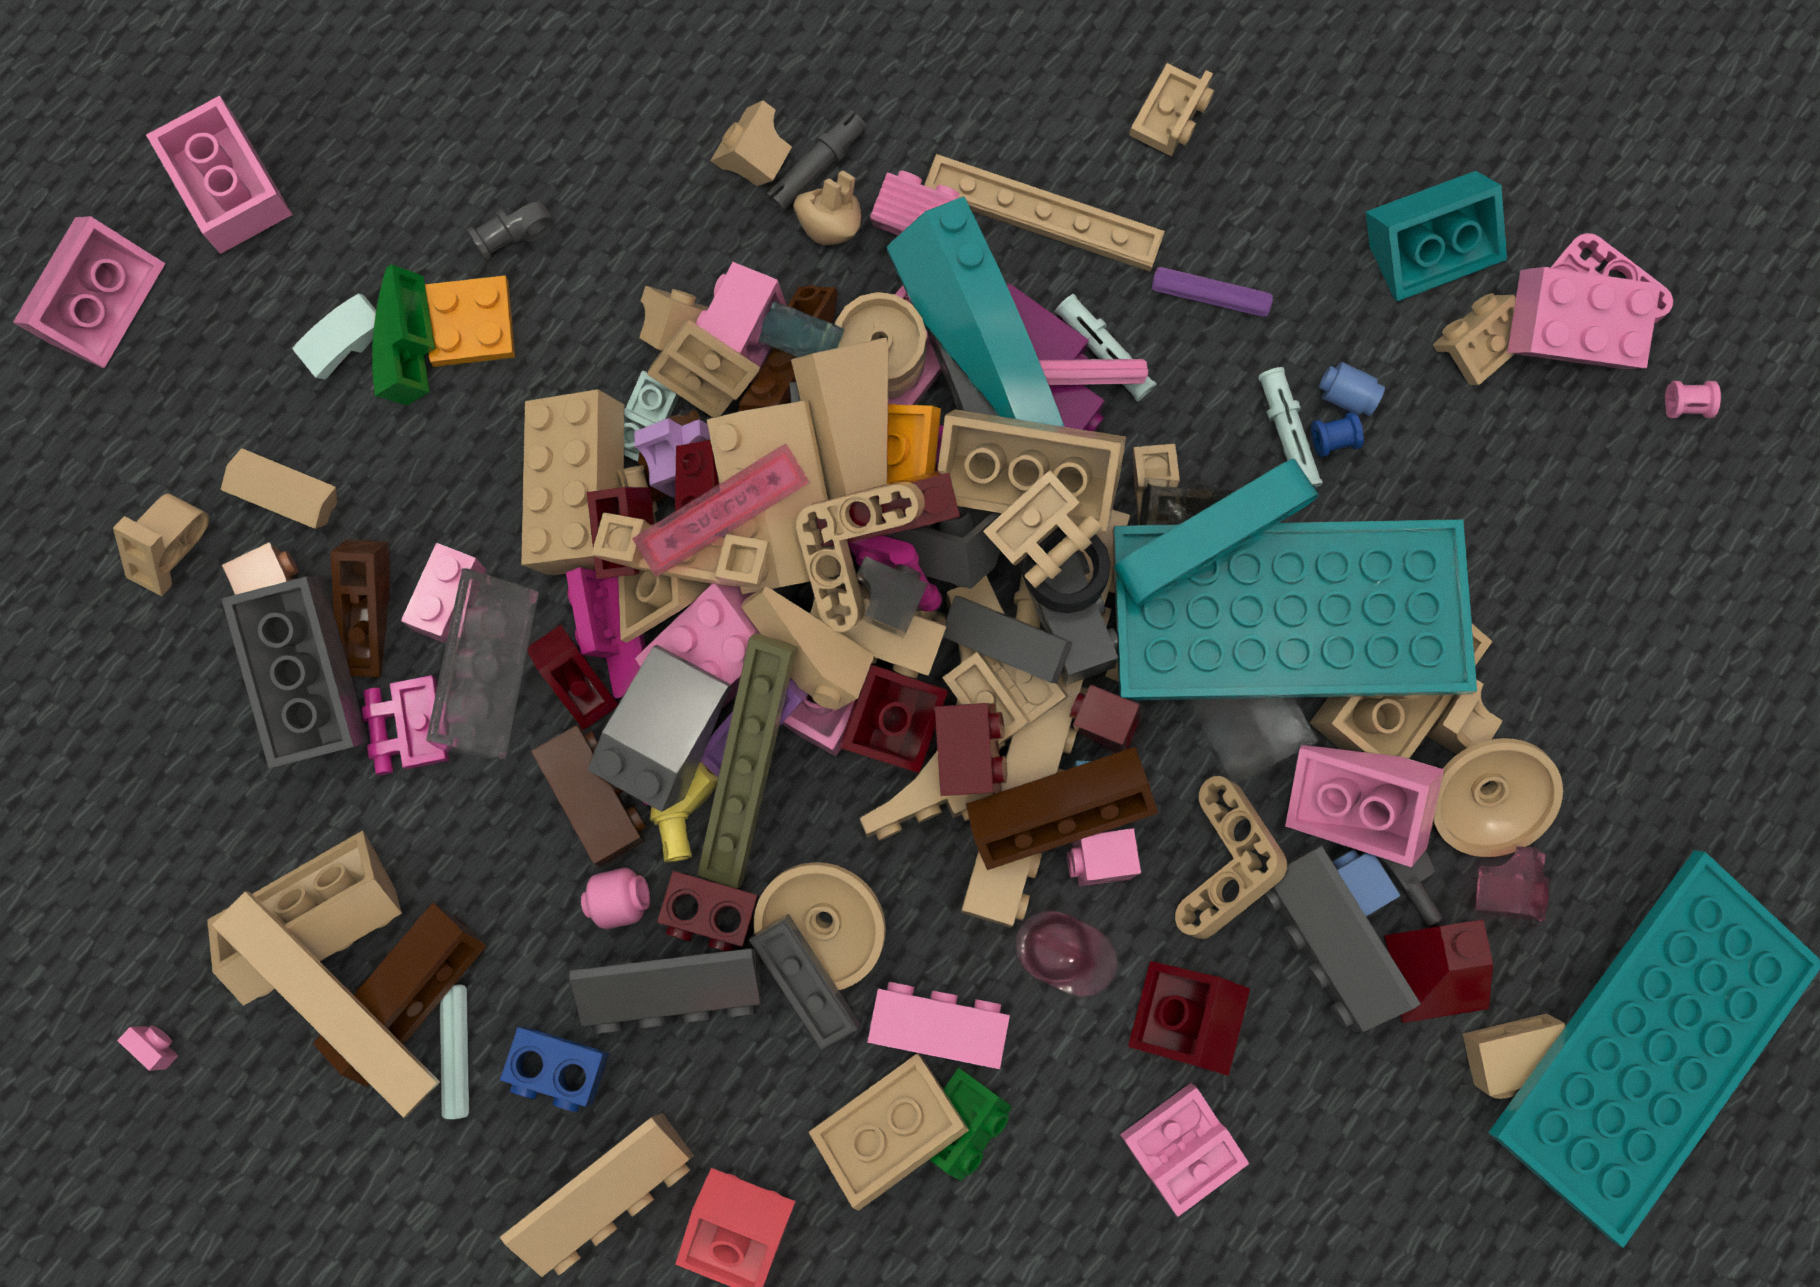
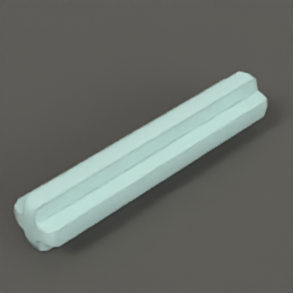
M453 985L440 1001L442 1117L445 1119H460L467 1117L469 1114L467 988L464 985Z

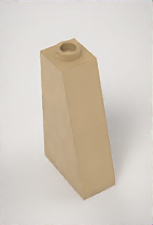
M887 338L791 359L801 401H809L828 499L887 484Z

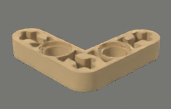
M898 482L818 502L802 509L798 514L796 530L822 622L832 627L835 632H845L858 625L863 619L865 612L847 539L902 526L917 519L923 512L925 502L921 490L915 484ZM898 491H900L902 498H910L912 506L905 509L906 515H904L903 510L900 508L882 513L881 504L896 500L899 497ZM855 501L865 503L870 510L871 518L866 526H859L850 518V506ZM816 515L818 519L825 518L828 526L823 528L821 532L819 529H812L810 526V521L814 520ZM833 540L834 546H828L816 551L815 545L823 541L826 543ZM824 555L833 556L839 561L841 572L837 579H829L823 575L820 569V562ZM843 583L845 584L846 589L838 594L837 591L830 595L828 594L827 589H833ZM839 600L842 606H849L851 609V614L847 615L845 620L843 615H835L833 608L839 605Z
M1213 776L1203 783L1199 791V803L1234 859L1183 899L1175 912L1177 927L1183 933L1198 939H1206L1215 934L1279 883L1287 870V860L1284 853L1242 789L1235 782L1221 776ZM1221 789L1226 791L1222 795L1224 801L1229 807L1233 808L1230 812L1225 807L1217 804L1219 800L1217 793ZM1248 819L1251 824L1250 834L1243 841L1237 842L1234 837V828L1239 821ZM1256 849L1261 855L1270 858L1266 862L1268 870L1265 873L1259 870L1262 867V863L1258 856L1250 851ZM1236 880L1239 884L1238 896L1232 902L1226 903L1222 897L1223 887L1228 881ZM1215 905L1219 908V911H1216L1211 908ZM1197 909L1203 911L1199 916L1202 922L1199 926L1192 924L1196 920L1194 912Z

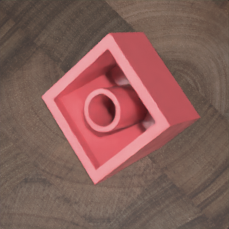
M711 1168L692 1209L675 1265L730 1287H764L795 1201L783 1197L775 1191L766 1190L743 1181L735 1175L726 1174Z

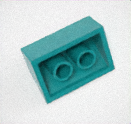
M1477 171L1365 212L1370 249L1396 301L1507 260L1502 186Z

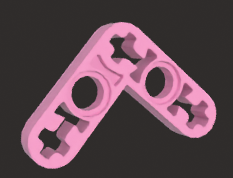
M1589 233L1575 238L1550 267L1608 276L1609 271L1617 270L1630 280L1661 284L1602 238ZM1588 248L1592 253L1585 261L1579 255L1582 250ZM1603 260H1606L1608 264L1600 271V273L1597 272V267L1602 263ZM1662 284L1655 323L1666 316L1673 306L1671 292Z

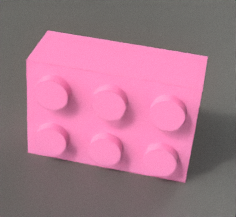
M220 96L146 135L202 234L220 254L292 215L238 120Z
M1549 267L1520 270L1507 353L1620 369L1647 368L1661 284Z
M711 584L635 660L641 667L654 645L663 647L731 684L723 705L724 707L737 695L749 637L755 633L760 634L741 608L744 600L755 592L742 594L740 586Z

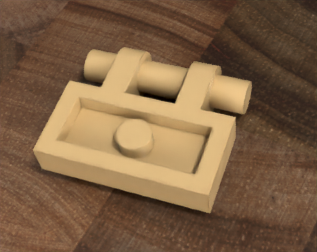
M1049 470L983 532L1013 565L1016 566L1028 554L1037 564L1024 577L1034 588H1037L1046 578L1050 577L1053 579L1062 571L1059 567L1078 549L1083 552L1092 543L1089 539L1102 526L1091 514L1078 526L1075 525L1069 517L1082 505ZM1059 527L1067 536L1046 554L1039 544Z

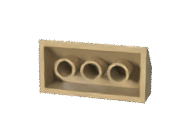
M809 401L745 410L707 419L721 491L786 452L803 480L728 527L730 535L765 540L770 543L760 586L740 587L741 593L757 592L764 586L774 589L809 582L810 578L796 530V520L802 509L810 506L812 503L828 500ZM815 519L810 521L812 529H817ZM821 543L815 545L816 551L824 549ZM824 555L820 562V569L823 575L829 578L840 575L841 565L835 557Z
M954 409L945 415L937 471L950 473L957 506L1003 513L1050 470L1082 505L1069 517L1075 525L1078 526L1091 514L1102 526L1100 530L1107 531L1119 483L1126 437Z
M1472 624L1476 665L1493 641ZM1454 695L1328 697L1310 721V724L1341 750L1400 756L1409 759Z
M363 830L252 894L319 961L337 951L348 948L357 939L376 928L386 926L395 917L402 914L396 889ZM225 909L207 920L212 972L244 1006L258 997L269 994L275 988L212 926L227 910Z
M660 1113L648 1119L500 1238L512 1252L541 1277L552 1269L559 1276L581 1258L576 1250L591 1239L593 1244L597 1246L618 1229L613 1223V1220L627 1210L633 1217L652 1202L654 1198L649 1192L662 1181L669 1188L686 1175L690 1169L685 1163L694 1155L665 1115Z

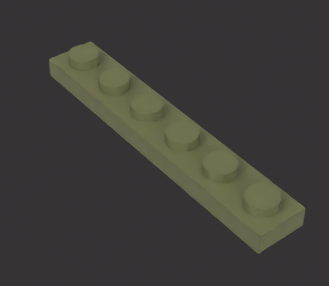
M758 633L753 634L748 640L697 876L731 888L738 889L744 881L797 646Z

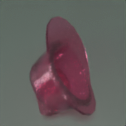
M1052 910L1038 912L1028 918L1018 931L1015 945L1017 958L1023 968L1034 977L1066 993L1080 997L1096 995L1106 989L1115 977L1118 964L1116 951L1108 937L1097 929L1069 915Z

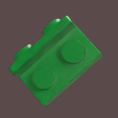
M958 1067L943 1090L969 1131L929 1160L947 1174L962 1181L966 1175H971L979 1167L983 1159L982 1152L991 1138L997 1137L1004 1130L1008 1123V1113L1012 1106Z

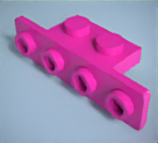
M580 567L566 572L569 587L567 595L573 608L576 624L575 637L580 646L581 655L606 658L613 696L622 699L640 669V665L635 658L646 648L644 635L641 634L628 643L621 641L618 577L596 579L595 570Z

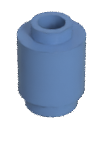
M1342 361L1336 368L1329 366L1319 384V388L1324 390L1323 400L1346 411L1354 412L1358 416L1363 413L1370 417L1377 408L1385 390V386L1377 383V378Z

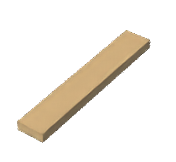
M938 154L935 156L924 185L936 190L937 185L947 186L956 190L960 194L959 198L965 196L971 211L1150 272L1165 232Z
M244 892L212 924L403 1118L407 1117L440 1083L250 892Z

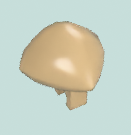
M843 170L838 173L837 183L828 178L824 181L823 189H816L797 195L793 204L795 214L806 234L813 241L824 246L847 242L855 236L860 228L861 208L857 197L853 195L855 177Z

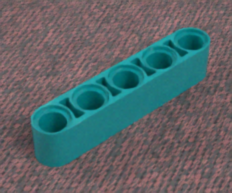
M1290 459L1132 552L1119 561L1113 569L1137 606L1142 605L1312 503L1319 494L1297 461Z

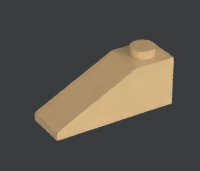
M767 586L762 587L744 600L741 608L761 635L797 646L791 678L799 689L812 696L818 705L835 711L858 699L874 658L873 653L840 632H835L832 627Z

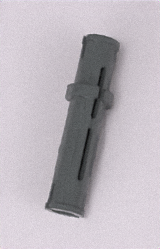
M849 110L827 134L821 133L816 138L818 143L765 194L768 201L775 208L779 205L778 210L784 213L795 201L797 195L802 194L833 162L838 163L845 156L843 152L867 130L863 119L858 114L855 115L854 111Z

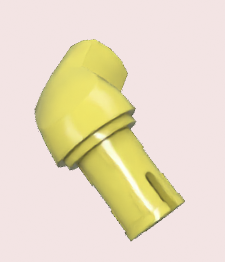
M702 762L699 763L684 800L663 812L651 807L650 820L654 822V825L659 826L664 862L666 863L682 861L692 857L685 820L708 799L718 782V777Z

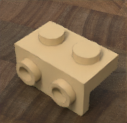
M1167 63L1135 119L1129 136L1172 157L1179 143L1186 146L1197 124L1191 120L1197 110L1204 113L1214 94V90L1209 88L1213 73L1206 70L1202 78L1199 79Z

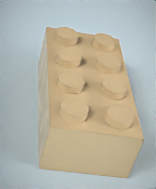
M598 389L525 401L521 565L546 575L566 574V572L579 567L595 570L587 492L622 487L617 471L624 469V404Z

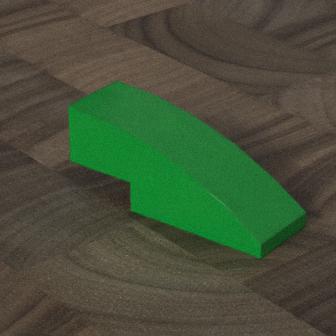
M391 264L385 269L374 322L372 344L374 394L376 397L409 405L430 393L424 355L434 350L435 346L424 276Z

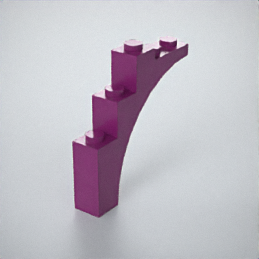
M1010 283L1007 285L1038 360L1089 359L1085 355L1089 342L1086 337ZM1049 385L1065 427L1094 432L1098 430L1104 420V417L1100 415L1105 402L1104 399L1084 385Z

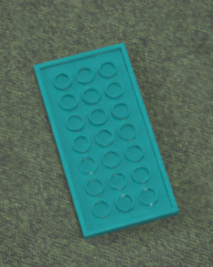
M1463 519L1278 523L1155 598L1138 606L1114 570L1116 631L1118 636L1119 696L1128 700L1461 695L1477 692ZM1178 525L1114 526L1112 530L1114 566L1132 552Z
M1694 850L1488 1133L1611 1242L1624 1248L1819 972L1820 959L1706 852Z

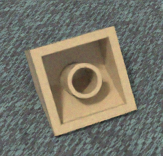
M640 570L638 575L618 577L621 641L628 643L681 611L696 600L711 583L685 580Z

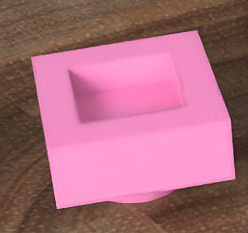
M155 1026L129 1027L117 1040L149 1071L165 1070L178 1057L169 1047L172 1043L170 1037Z

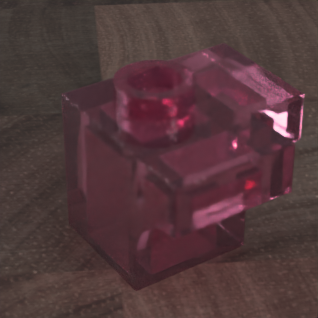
M1516 846L1513 857L1504 865L1496 867L1479 866L1476 910L1487 915L1546 922L1549 887L1548 878L1543 876L1545 854L1535 847Z

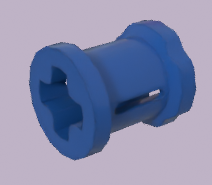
M1354 412L1347 413L1343 419L1326 423L1316 420L1311 423V438L1316 454L1321 458L1328 456L1330 451L1352 447L1356 450L1363 447V428L1358 415Z

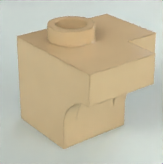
M764 100L747 107L739 122L733 123L726 131L711 162L723 170L733 171L743 176L756 186L773 181L792 146L779 137L774 128L773 119L776 110Z
M645 286L641 298L645 308V320L639 338L656 349L663 350L688 319L696 324L700 313L705 309L708 310L709 307L695 303V296L677 289H672V292L669 293Z
M1477 679V692L1454 695L1426 734L1455 754H1459L1461 751L1477 743L1492 740L1503 721L1490 713L1483 705L1481 690L1484 684Z

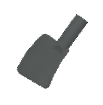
M1426 850L1412 867L1376 856L1394 878L1400 889L1407 893L1428 927L1443 919L1420 883L1434 873V867Z

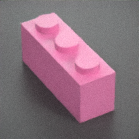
M888 982L887 990L878 989L867 1043L1000 1069L1010 1015L1000 1013L1001 1004L975 999L974 1008L957 1005V995L932 991L930 999L913 996L915 987Z

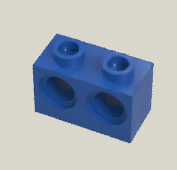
M517 1027L500 1080L512 1084L510 1092L536 1099L538 1092L554 1097L552 1105L578 1112L580 1105L584 1107L593 1105L609 1052L528 1027ZM531 1051L537 1052L543 1060V1068L536 1077L528 1075L523 1067L524 1058ZM573 1064L582 1067L586 1075L585 1083L579 1090L571 1089L565 1081L566 1071Z

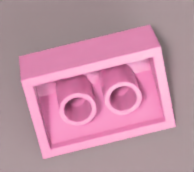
M75 217L13 323L51 345L101 368H105L165 263L93 217Z

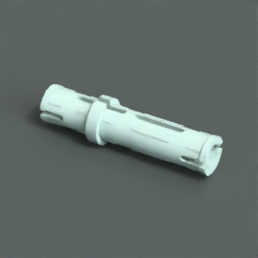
M1075 294L1068 296L1056 308L1055 313L1060 315L1067 325L1089 340L1087 347L1098 359H1113L1108 354L1109 351H1112L1118 359H1133L1105 329L1107 324L1101 318L1097 320L1080 303ZM1080 320H1083L1102 340L1103 344H1099L1082 326ZM1148 376L1143 384L1122 385L1138 402L1157 384Z
M1284 367L1265 371L1258 378L1262 383L1270 407L1267 411L1269 420L1275 422L1287 461L1295 459L1314 488H1317L1323 482L1319 477L1298 412L1301 410L1300 404L1297 400H1293L1284 373Z

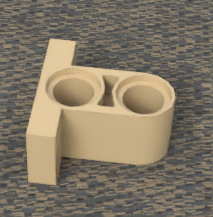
M168 493L160 497L137 522L124 516L113 527L126 578L163 596L172 586L170 571L194 547L209 524L208 513Z

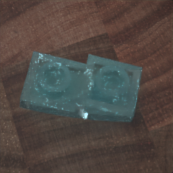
M773 302L770 312L767 313L763 320L762 332L758 341L794 356L802 357L837 348L845 329L794 308Z

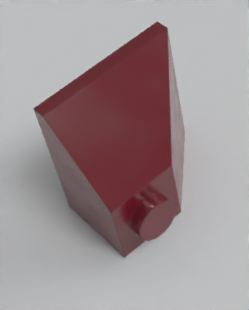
M1484 919L1383 936L1387 951L1420 1002V1005L1400 1015L1401 1023L1489 1009L1493 960Z

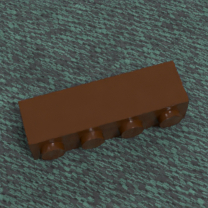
M1136 747L966 803L974 841L987 870L1158 814Z
M432 903L416 920L415 924L394 949L387 954L386 958L366 982L357 989L354 996L404 1045L485 949L486 945L456 916ZM320 1034L313 1045L338 1073L369 1087L370 1084Z

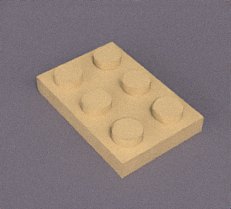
M917 1053L809 1131V1134L852 1208L859 1211L968 1132L969 1129L923 1057Z

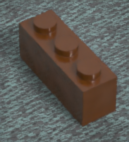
M575 725L533 749L531 752L593 864L602 867L645 842L646 840L640 831L647 828L634 805L629 808L626 807L620 796L623 790L588 771L599 740L593 731L585 734L578 725Z

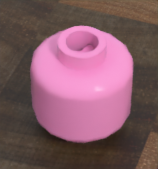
M627 867L593 875L587 883L586 892H583L581 896V906L585 916L592 918L598 927L606 930L640 921L645 910L650 905V891L643 876L637 875L635 871Z

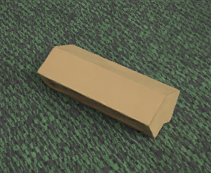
M242 448L227 464L220 489L314 529L327 525L330 513L337 504L335 486Z

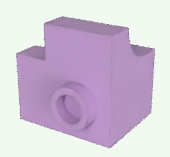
M667 418L634 431L635 447L643 454L649 468L650 486L675 499L676 446L710 440L708 425L699 419L681 426Z

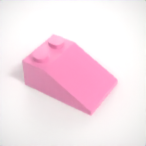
M1302 745L1299 749L1285 827L1412 867L1428 846L1444 769L1400 756Z

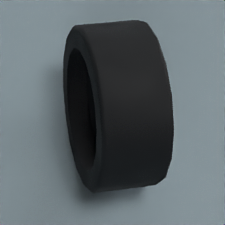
M1058 527L1039 546L1047 554L1067 535ZM1096 534L1089 539L1092 543L1084 550L1091 558L1094 568L1089 584L1079 592L1066 594L1050 588L1045 580L1037 588H1034L1026 579L1028 590L1038 603L1051 611L1068 614L1085 610L1099 599L1106 588L1111 563L1106 546ZM1029 554L1027 555L1025 574L1037 564Z

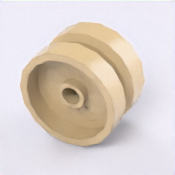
M876 292L862 295L846 305L838 316L833 333L834 349L887 338L888 399L900 397L915 386L924 371L927 334L923 318L910 302L895 294Z

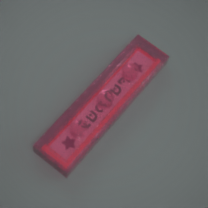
M785 443L632 539L655 577H659L811 482L791 449Z

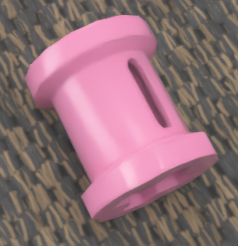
M1672 381L1666 388L1665 405L1666 414L1669 418H1678L1681 414H1702L1704 418H1714L1720 408L1721 392L1716 381H1706L1703 385H1683L1680 381Z

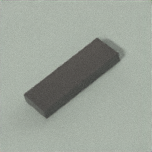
M956 595L946 619V629L943 635L944 638L1047 682L1056 684L1072 645L1071 641Z
M789 914L751 936L749 939L750 943L821 1050L858 1030L861 1023Z

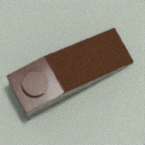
M346 539L330 552L334 616L351 676L380 677L382 674L390 591L389 541Z

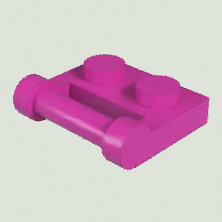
M883 535L848 542L856 557V563L864 569L871 581L870 585L875 591L888 597L895 594L914 600L923 612L934 611L941 605L942 596L937 587L928 582L918 564L919 555L912 544Z

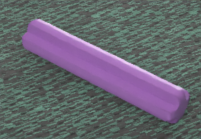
M1163 267L1157 268L1152 282V289L1157 292L1262 317L1268 315L1273 302V295L1268 292Z

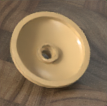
M1508 738L1492 739L1477 743L1461 751L1443 768L1444 773L1433 823L1441 837L1449 845L1465 854L1479 857H1496L1516 852L1536 841L1555 820L1563 798V783L1560 773L1550 757L1531 743ZM1491 781L1490 784H1488L1487 786L1482 787L1483 784H1485L1486 782Z
M821 862L793 866L780 873L770 882L757 903L754 915V934L789 914L838 990L850 987L863 979L872 970L882 952L886 934L882 907L872 889L860 877L840 866ZM819 913H829L833 921L824 922L820 918Z

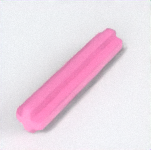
M1144 359L1039 360L1048 385L1143 384L1146 377H1148L1147 362Z

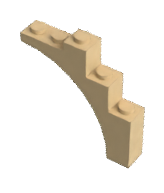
M987 576L983 577L971 589L957 587L947 592L946 603L949 611L956 595L1004 614ZM958 644L961 663L977 652ZM957 699L956 705H962ZM1005 742L999 745V750L1006 746ZM937 750L919 775L889 802L862 816L860 822L867 838L876 834L880 841L902 831L900 823L916 817L918 823L939 815L942 813L939 806L944 803L947 804L952 818L963 815L964 820L967 821L969 817L966 803L993 795V793L940 796Z

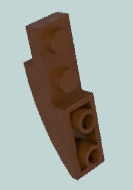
M815 285L798 287L767 337L772 352L739 403L741 411L791 403L789 383L796 382L791 359L826 350L837 301L835 287H817Z

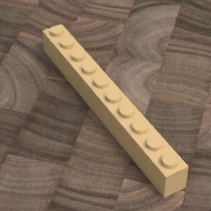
M1112 510L1108 530H1099L1096 533L1106 546L1111 563L1107 585L1101 594L1104 605L1108 592L1115 593L1112 530L1114 526H1127L1130 518L1129 514ZM1083 551L1090 573L1085 575L1089 583L1092 579L1094 568L1091 558ZM1105 607L1106 612L1101 614L1106 628L1112 610ZM1060 674L1058 683L1069 697L1012 736L1005 758L1008 772L1007 782L1001 783L1002 791L1064 771L1058 768L1062 753H1071L1077 733L1074 728L1070 727L1072 718L1069 717L1077 695L1079 693L1086 695L1088 691L1087 688L1081 687L1083 680L1065 685ZM978 851L961 913L1010 928L1013 926L1015 919L1023 921L1030 895L1023 893L1027 876L1035 879L1042 853L987 870Z

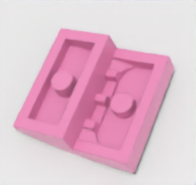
M1192 1083L1185 1086L1120 1134L1177 1217L1249 1165L1248 1160L1228 1130L1219 1122L1197 1087Z

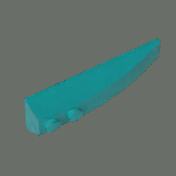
M965 196L925 211L887 246V252L911 304L923 318L926 330H930L942 344V349L952 361L955 360L968 376V380L978 392H981L993 406V411L997 416L1065 427L1017 307Z

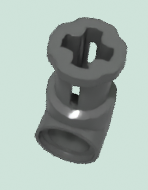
M532 202L508 216L500 209L496 211L495 218L476 229L470 227L466 231L487 262L492 259V253L510 242L515 244L522 240L534 242L549 234L555 225V220L542 202Z

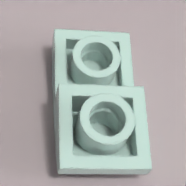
M358 293L321 319L292 349L315 378L326 380L351 350L362 353L373 340L376 309L364 295Z
M647 371L641 372L626 408H624V455L637 462L640 451L635 447L634 431L670 417L680 397L647 375Z

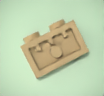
M1491 293L1479 298L1473 303V310L1463 319H1458L1447 325L1442 331L1443 336L1433 343V347L1437 352H1449L1469 385H1480L1514 355L1507 353L1516 300L1514 295H1494Z

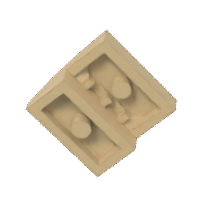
M688 319L651 364L647 375L715 418L721 416L733 399H738L759 372L760 367Z
M979 652L974 653L943 677L962 705L977 703L996 704V712H1002L1005 727L1004 738L998 739L999 745L1069 697L1059 683L1047 682Z

